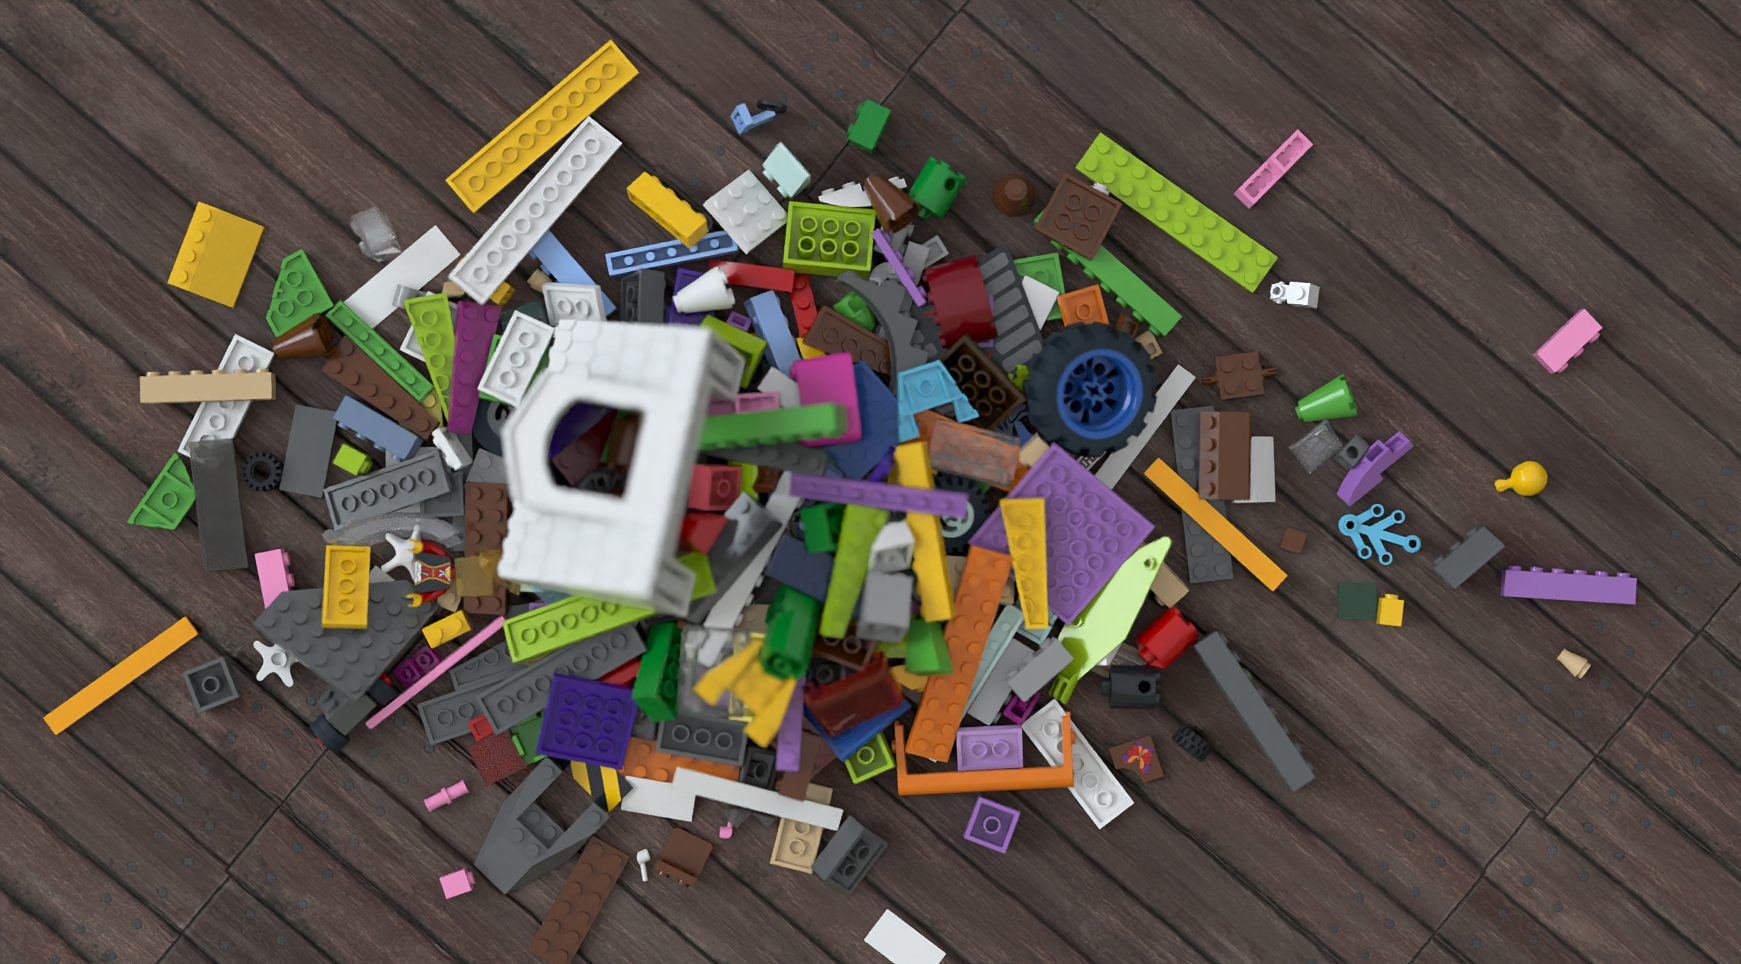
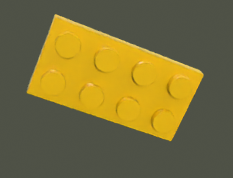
M326 545L322 628L367 629L370 547Z

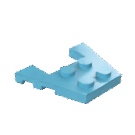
M940 360L897 374L899 443L919 436L913 414L948 402H952L958 423L979 417L978 412L971 407L967 397L955 385L956 382Z

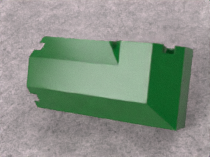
M784 583L774 595L776 601L774 604L770 603L764 622L768 627L759 663L760 665L763 664L765 674L778 680H786L787 677H793L792 680H798L807 670L823 602Z

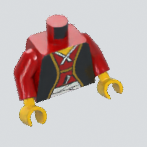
M410 539L409 541L415 543L413 549L407 550L415 553L414 593L418 594H408L406 597H413L414 602L408 605L409 607H418L420 604L434 601L444 595L447 589L450 588V579H463L464 566H451V556L436 543Z

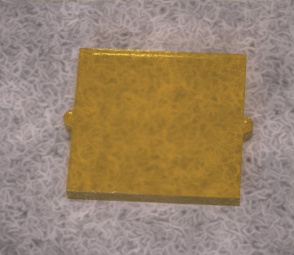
M471 555V557L455 558L457 596H473V598H476L478 595H493L491 556L476 557Z

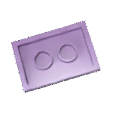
M1022 726L958 728V731H956L958 771L1023 767Z

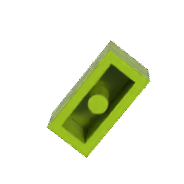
M343 444L333 463L356 476H363L364 473L368 474L373 466V462H371L373 457L351 445Z

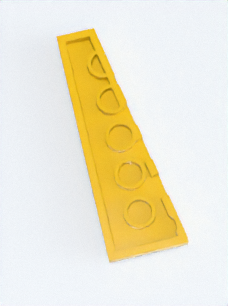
M1044 497L1000 499L1010 553L1014 557L1012 563L1026 629L1048 628Z

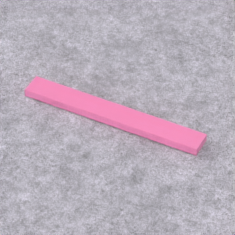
M506 615L497 617L397 695L388 705L383 706L365 722L368 728L372 729L493 635L503 627L502 622L508 620V617Z

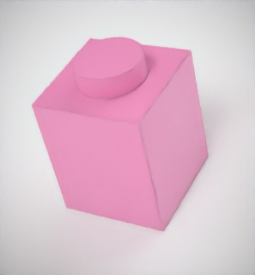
M467 867L439 878L446 899L471 891L474 888L473 884L476 883L472 871L468 872Z

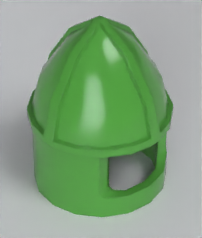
M852 291L833 305L840 315L866 330L874 332V312Z

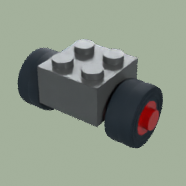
M383 673L357 704L334 687L329 691H325L317 701L323 714L310 725L317 741L322 746H326L331 751L338 753L350 741L347 733L376 706L373 698L386 706L398 695L397 689L392 684V679L386 673Z

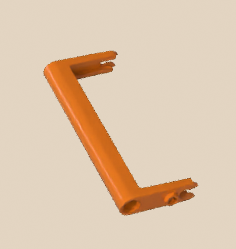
M1067 712L1066 716H1062L1063 766L931 773L908 772L904 724H899V720H896L895 740H892V753H896L899 796L1074 787L1072 744H1076L1075 731H1071L1070 712Z

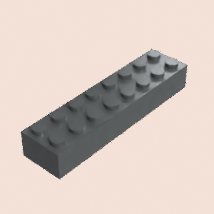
M1214 630L1209 631L1191 647L1286 787L1293 792L1315 778L1312 773L1315 771L1314 767L1308 759L1306 760L1301 757L1300 754L1303 751L1297 742L1288 738V735H1290L1289 730L1284 723H1278L1276 720L1278 714L1269 704L1266 705L1263 701L1266 698L1259 687L1253 686L1250 682L1253 680V677L1247 669L1240 667L1238 663L1241 660L1234 650L1229 651L1226 646L1229 642L1223 633Z

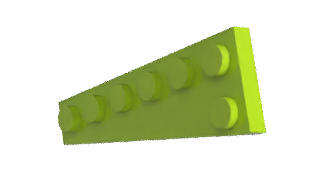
M446 292L404 300V305L448 422L455 335Z
M848 503L820 634L843 638L869 568L872 547L886 523L888 510Z

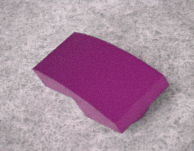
M428 643L398 666L393 673L403 686L408 688L443 659L434 648L431 649Z

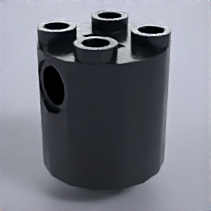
M1110 665L1109 678H1101V695H1108L1110 709L1154 710V706L1159 705L1160 694L1156 692V684L1160 682V670H1155L1154 666ZM1141 681L1147 684L1148 689L1146 693H1141L1138 689V684Z

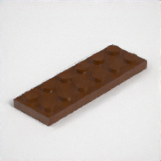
M465 482L464 613L508 614V580L499 576L498 565L500 560L503 559V544L509 534L510 483Z
M592 835L528 950L552 964H570L631 856Z

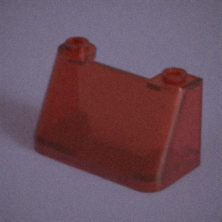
M883 650L873 654V663L871 665L868 662L865 663L864 670L826 687L822 683L820 688H817L812 682L803 686L805 702L828 736H838L851 727L903 705L906 698L904 690Z

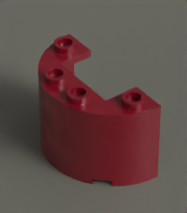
M975 254L925 268L922 277L925 286H930L931 292H927L930 305L935 304L937 313H933L936 326L941 325L943 335L939 336L942 348H947L949 351L966 333L976 344L999 338Z

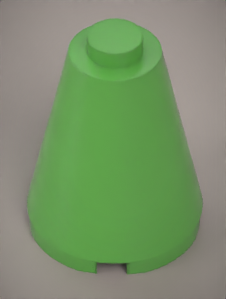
M1345 374L1336 377L1298 401L1299 406L1295 407L1298 418H1303L1305 422L1359 415L1351 388L1347 387Z

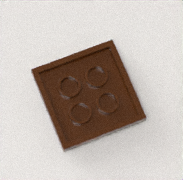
M1065 172L1034 231L1092 261L1123 203Z

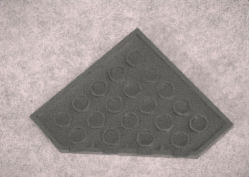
M407 580L369 583L367 629L322 628L324 588L284 591L256 619L253 627L357 704L439 611L440 605L435 601L420 604L418 607H409L408 605H411L414 599L413 597L407 598L406 596L418 593H414L415 586Z

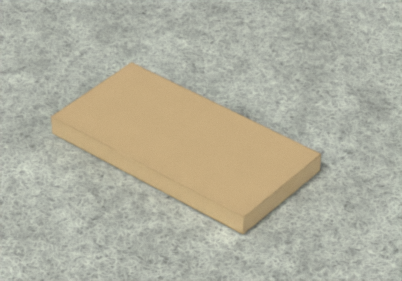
M809 783L805 799L829 805L833 788ZM781 817L770 864L812 874L813 870L810 867L816 860L824 827Z

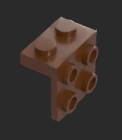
M675 827L654 868L658 869L657 873L661 876L677 878V883L689 888L690 885L694 887L713 846L710 842Z

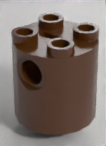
M627 414L620 420L612 421L605 463L606 469L615 470L616 473L628 474L629 471H633L645 417Z

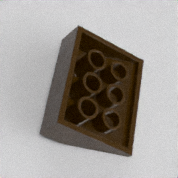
M967 333L939 359L956 382L955 385L967 397L971 407L978 412L979 417L970 420L981 432L987 435L1027 398Z

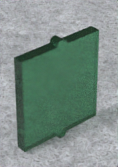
M1338 583V599H1336V603H1338V619H1377L1376 603L1379 600L1376 599V583Z

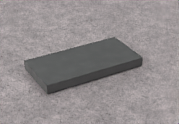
M295 405L279 490L323 498V489L326 486L338 420L333 418L336 412Z

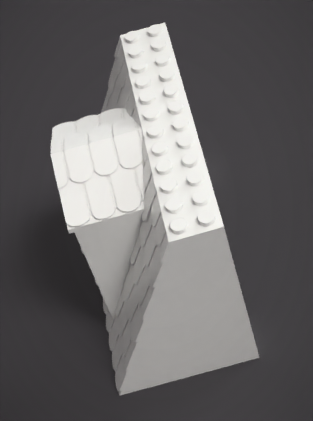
M560 320L559 325L556 326L554 331V346L551 347L549 352V367L540 374L524 401L520 402L503 429L506 463H508L511 494L514 499L513 506L515 509L513 517L510 518L508 523L509 534L503 544L504 555L498 565L499 576L515 584L686 617L696 574L671 558L708 398L736 403L745 359L711 329ZM577 399L646 411L626 501L558 489L552 483L547 466V456L555 423L564 410Z

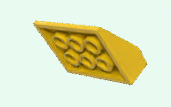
M198 202L167 283L234 308L265 227Z

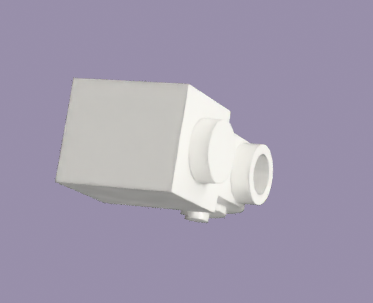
M1285 282L1272 284L1270 299L1278 304H1282V302L1287 300L1288 304L1296 307L1317 308L1320 287L1311 283L1290 282L1289 285H1286Z

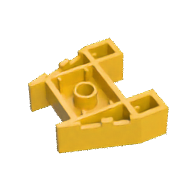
M754 640L714 668L706 671L692 690L712 705H714L726 689L756 713L743 732L759 745L765 747L779 729L797 680H792L793 677H787L786 680H778L765 674L763 664L760 665L759 663L760 657L755 654L762 645V642Z

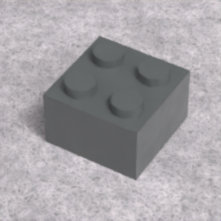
M229 656L220 657L182 672L198 713L244 696Z

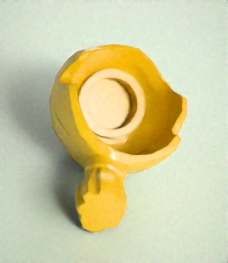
M1526 461L1517 465L1513 469L1511 477L1507 480L1498 479L1495 481V486L1498 492L1513 488L1517 494L1531 496L1544 489L1548 476L1546 470L1539 463Z

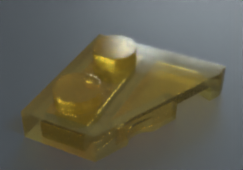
M481 549L479 571L485 576L492 578L497 584L510 590L509 592L519 595L520 584L512 583L499 576L498 565L500 560L503 559L504 551Z

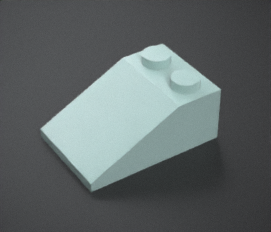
M781 142L763 163V168L765 169L763 174L770 182L776 181L779 185L777 190L784 198L789 196L792 200L811 183L808 172Z

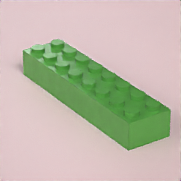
M830 403L707 416L703 420L697 450L714 451L716 450L715 446L716 448L734 449L736 444L737 446L754 447L757 446V442L758 444L773 445L778 444V440L793 443L799 442V438L809 441L820 440L821 435L828 438H840L842 433H849L847 408L844 405Z

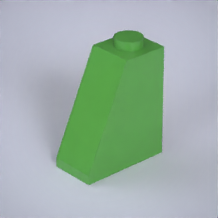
M922 616L919 617V620H910L905 665L906 673L917 676L953 674L947 645L943 639L941 623L934 621L926 622L925 617Z

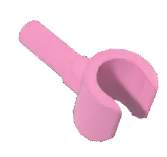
M732 810L727 826H720V838L728 839L731 837L733 823L738 810Z

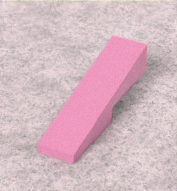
M1297 130L1234 195L1248 208H1251L1313 144Z
M779 392L737 394L736 403L709 397L704 417L780 409Z

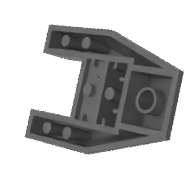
M547 756L503 802L474 862V865L504 894L566 863L611 816L603 806L595 801L567 831L554 821L535 802L564 771L551 756Z

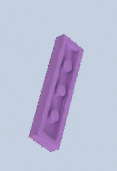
M880 229L872 232L871 235L918 307L926 305L928 303L926 300L928 297L927 292L922 285L917 286L914 281L916 276L911 268H905L902 263L905 260L898 249L894 251L890 245L893 242L891 237Z

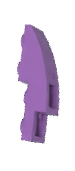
M1397 432L1384 444L1378 439L1367 449L1354 467L1350 469L1338 490V497L1349 507L1383 480L1380 473L1414 447L1411 441L1400 432Z

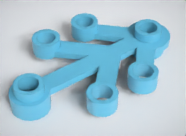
M1380 504L1372 505L1369 510L1358 516L1352 514L1344 515L1339 520V530L1342 534L1352 538L1358 549V556L1362 559L1369 558L1372 551L1370 547L1364 545L1359 533L1368 536L1382 565H1389L1392 562V555L1386 552L1380 539L1402 545L1404 550L1410 553L1417 552L1421 547V541L1415 535L1403 537L1383 531V529L1394 523L1404 521L1405 515L1400 510L1393 511L1389 517L1370 527L1362 523L1373 516L1380 517L1383 515L1384 508ZM1376 506H1378L1381 510L1378 515L1374 514L1373 509ZM1395 513L1401 514L1399 521L1394 519ZM1348 521L1353 522L1354 526L1352 529L1346 527ZM1410 540H1415L1416 546L1414 548L1409 546ZM1363 548L1368 550V555L1365 557L1361 555ZM1384 554L1389 556V560L1386 563L1382 561Z

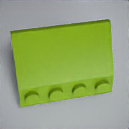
M789 201L783 269L795 270V273L838 277V274L852 271L857 273L860 279H869L873 248V236L871 233L874 232L875 211L873 209Z

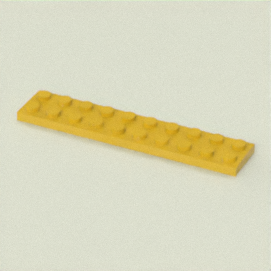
M612 40L608 41L450 175L446 182L475 214L640 73Z

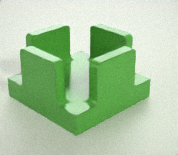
M545 709L510 727L515 746L527 765L547 757L546 755L535 754Z

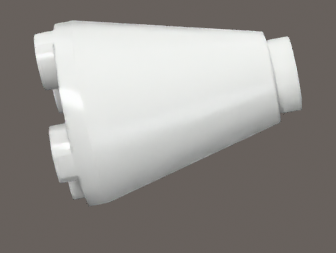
M715 267L677 292L678 295L673 296V300L678 313L683 311L684 313L732 308V305L735 304V298L731 288H726L725 284L728 283L724 268L719 269Z

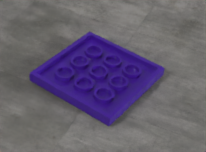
M554 672L535 754L622 770L638 704L632 699L634 688Z

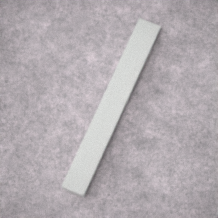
M1178 364L1155 394L1157 401L1154 412L1148 411L1143 420L1148 425L1138 437L1132 435L1127 439L1129 443L1127 447L1111 453L1095 474L1111 490L1196 378Z
M678 766L671 786L672 789L838 831L843 813L841 808L804 799V802L778 795L779 792Z

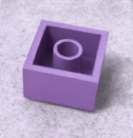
M978 795L963 837L1005 854L1020 811Z

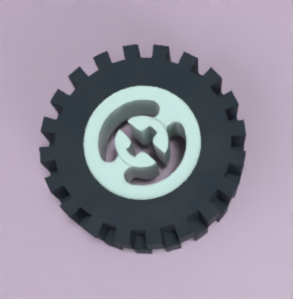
M945 470L940 471V477H936L933 473L935 490L968 494L965 518L940 515L946 525H948H941L946 553H953V548H956L958 552L964 551V545L968 544L969 548L971 547L968 543L969 539L990 516L987 510L990 509L989 504L973 479L970 480L964 473L960 476L957 471H951V475H948Z

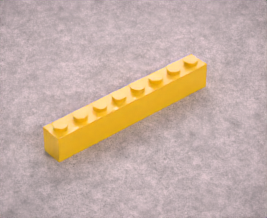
M927 442L896 447L894 459L895 463L899 464V485L935 490ZM907 511L908 517L905 518V521L915 540L913 570L915 574H918L917 592L922 598V604L920 605L921 615L925 617L926 622L953 618L956 616L939 515Z

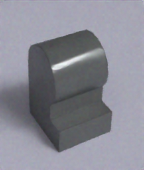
M1356 434L1333 458L1343 468L1349 470L1354 467L1370 445Z

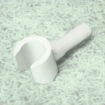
M647 849L637 853V861L641 868L643 881H648L645 862L651 860Z

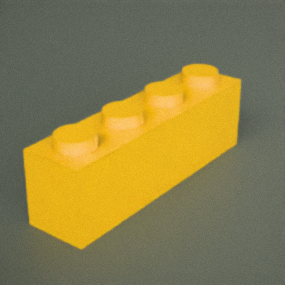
M644 172L626 188L629 199L689 249L709 232L706 224L707 219L701 213H695L685 200H679L672 189L663 187L656 176L653 175L651 177Z

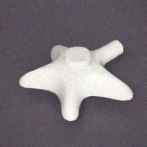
M416 525L412 536L407 540L392 533L386 534L385 538L394 547L396 555L392 560L381 566L385 574L397 566H405L409 570L413 581H415V553L407 549H413L415 543L409 541L410 539L421 541V526Z
M255 641L253 645L264 660L262 668L257 674V680L261 681L269 673L275 672L281 677L285 685L291 687L293 679L290 667L293 663L298 662V660L277 644L273 647H267L261 642Z

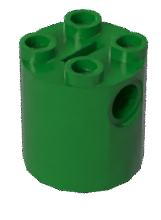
M930 157L907 194L921 206L920 213L917 214L915 212L914 214L926 221L931 215L942 220L967 178L958 172L954 173L951 171L952 167L945 162H939Z

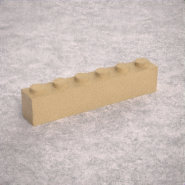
M265 368L256 369V373H247V369H235L233 374H225V370H212V374H204L203 371H190V375H182L181 371L168 372V376H160V372H147V376L140 377V403L143 404L276 400L275 373L269 372V369Z

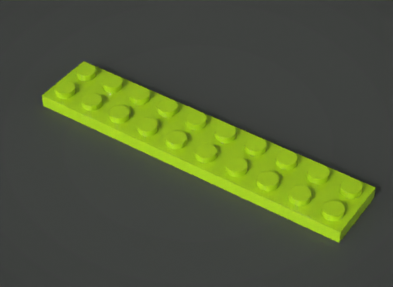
M1101 132L1075 168L1094 183L1107 186L1106 191H1109L1111 195L1251 293L1255 291L1278 258Z
M691 553L674 559V561L696 574L690 602L717 592L707 554ZM575 595L508 619L502 623L512 662L518 664L660 612Z

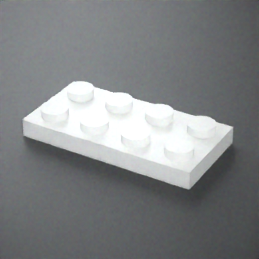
M515 310L477 389L517 408L551 341L555 328Z

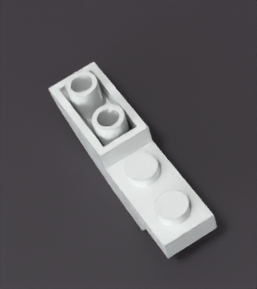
M899 177L888 179L899 189H907L904 178L900 180ZM850 182L842 185L843 189L841 190L828 189L821 192L822 196H819L820 203L825 205L863 209L873 208L866 192L862 191L860 183L855 185V182Z

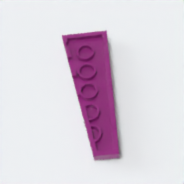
M459 301L457 304L447 432L471 434L479 402L480 391L477 388L485 374L502 306L489 304L482 306L480 303Z

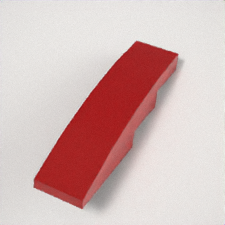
M717 260L709 261L708 271L715 267L719 269L724 268L728 279L727 285L792 293L795 270Z

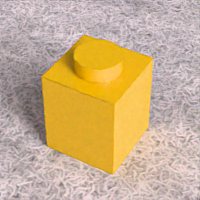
M1385 594V598H1379L1376 624L1401 626L1404 600H1398V595Z

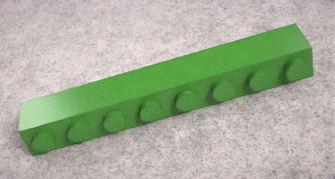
M1043 210V211L1039 214V216L1034 220L1033 223H1034L1035 225H1037V223H1038L1040 217L1042 216L1044 210ZM1054 241L1050 242L1059 251L1061 249L1068 253L1066 257L1073 264L1077 265L1079 263L1085 268L1083 272L1093 280L1095 277L1100 281L1101 284L1099 286L1106 293L1112 292L1117 296L1116 301L1123 308L1128 306L1133 311L1132 315L1141 323L1144 320L1150 326L1148 330L1156 337L1159 335L1164 337L1182 317L1102 245H1100L1093 260L1089 261Z

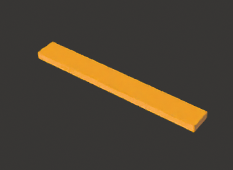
M1159 457L1143 473L1272 592L1288 576L1206 500L1199 499V494Z
M185 616L43 717L55 735L60 734L199 635L198 631L188 617Z

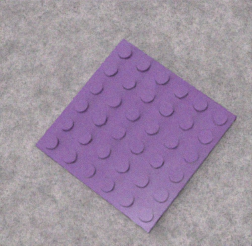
M1053 442L1005 499L1044 497L1048 609L1066 624L1070 625L1155 526ZM999 505L969 539L968 543L1011 555L1001 505ZM1012 563L1008 576L1016 582L1014 567Z

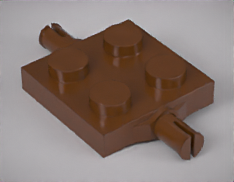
M1258 351L1214 357V376L1202 377V385L1216 384L1219 390L1220 401L1264 395V377L1276 376V368L1262 369L1259 363Z

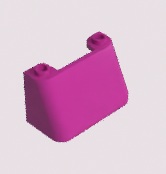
M850 352L793 361L789 367L791 379L794 378L798 384L800 407L830 403L846 406L849 432L842 433L840 438L822 437V435L820 440L809 441L799 438V444L807 448L855 444L861 438Z

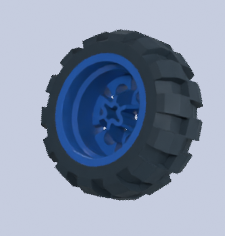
M1081 321L1066 325L1064 332L1060 334L1053 332L1042 342L1044 349L1039 355L1033 353L1027 366L1031 370L1030 377L1023 380V393L1027 396L1026 399L1028 400L1025 411L1031 424L1039 430L1040 436L1050 444L1055 442L1071 455L1079 454L1087 458L1101 457L1106 451L1115 453L1129 445L1127 439L1130 436L1138 437L1148 425L1143 422L1147 412H1154L1157 396L1152 393L1153 387L1158 386L1156 368L1149 364L1150 355L1140 342L1134 340L1132 335L1110 324L1096 321L1091 324ZM1099 363V370L1094 372V366ZM1079 365L1078 370L1073 373V369ZM1115 368L1116 374L1109 377L1105 376ZM1108 384V388L1105 391H1103V388L1106 387ZM1086 385L1094 389L1093 393L1086 388ZM1107 397L1113 399L1110 406L1104 402L1107 400ZM1073 401H1076L1075 408L1071 410V403ZM1095 401H1096V402H1097L1096 407H1095L1093 410H1091V408L1095 406ZM1085 410L1087 421L1081 422L1083 411Z

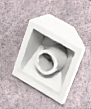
M906 521L893 522L884 526L872 547L868 572L882 571L884 574L910 568L915 540Z

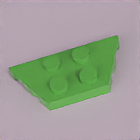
M173 454L127 522L129 524L172 530L178 528L200 496V492L179 454Z

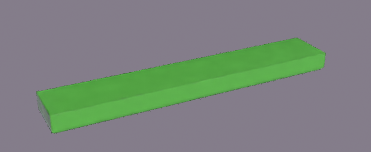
M339 300L325 315L417 401L422 403L435 389L434 385L343 301Z

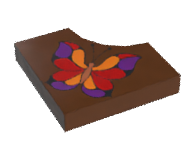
M1150 734L1108 748L1115 769L1125 768L1132 770L1139 775L1143 783L1164 776Z

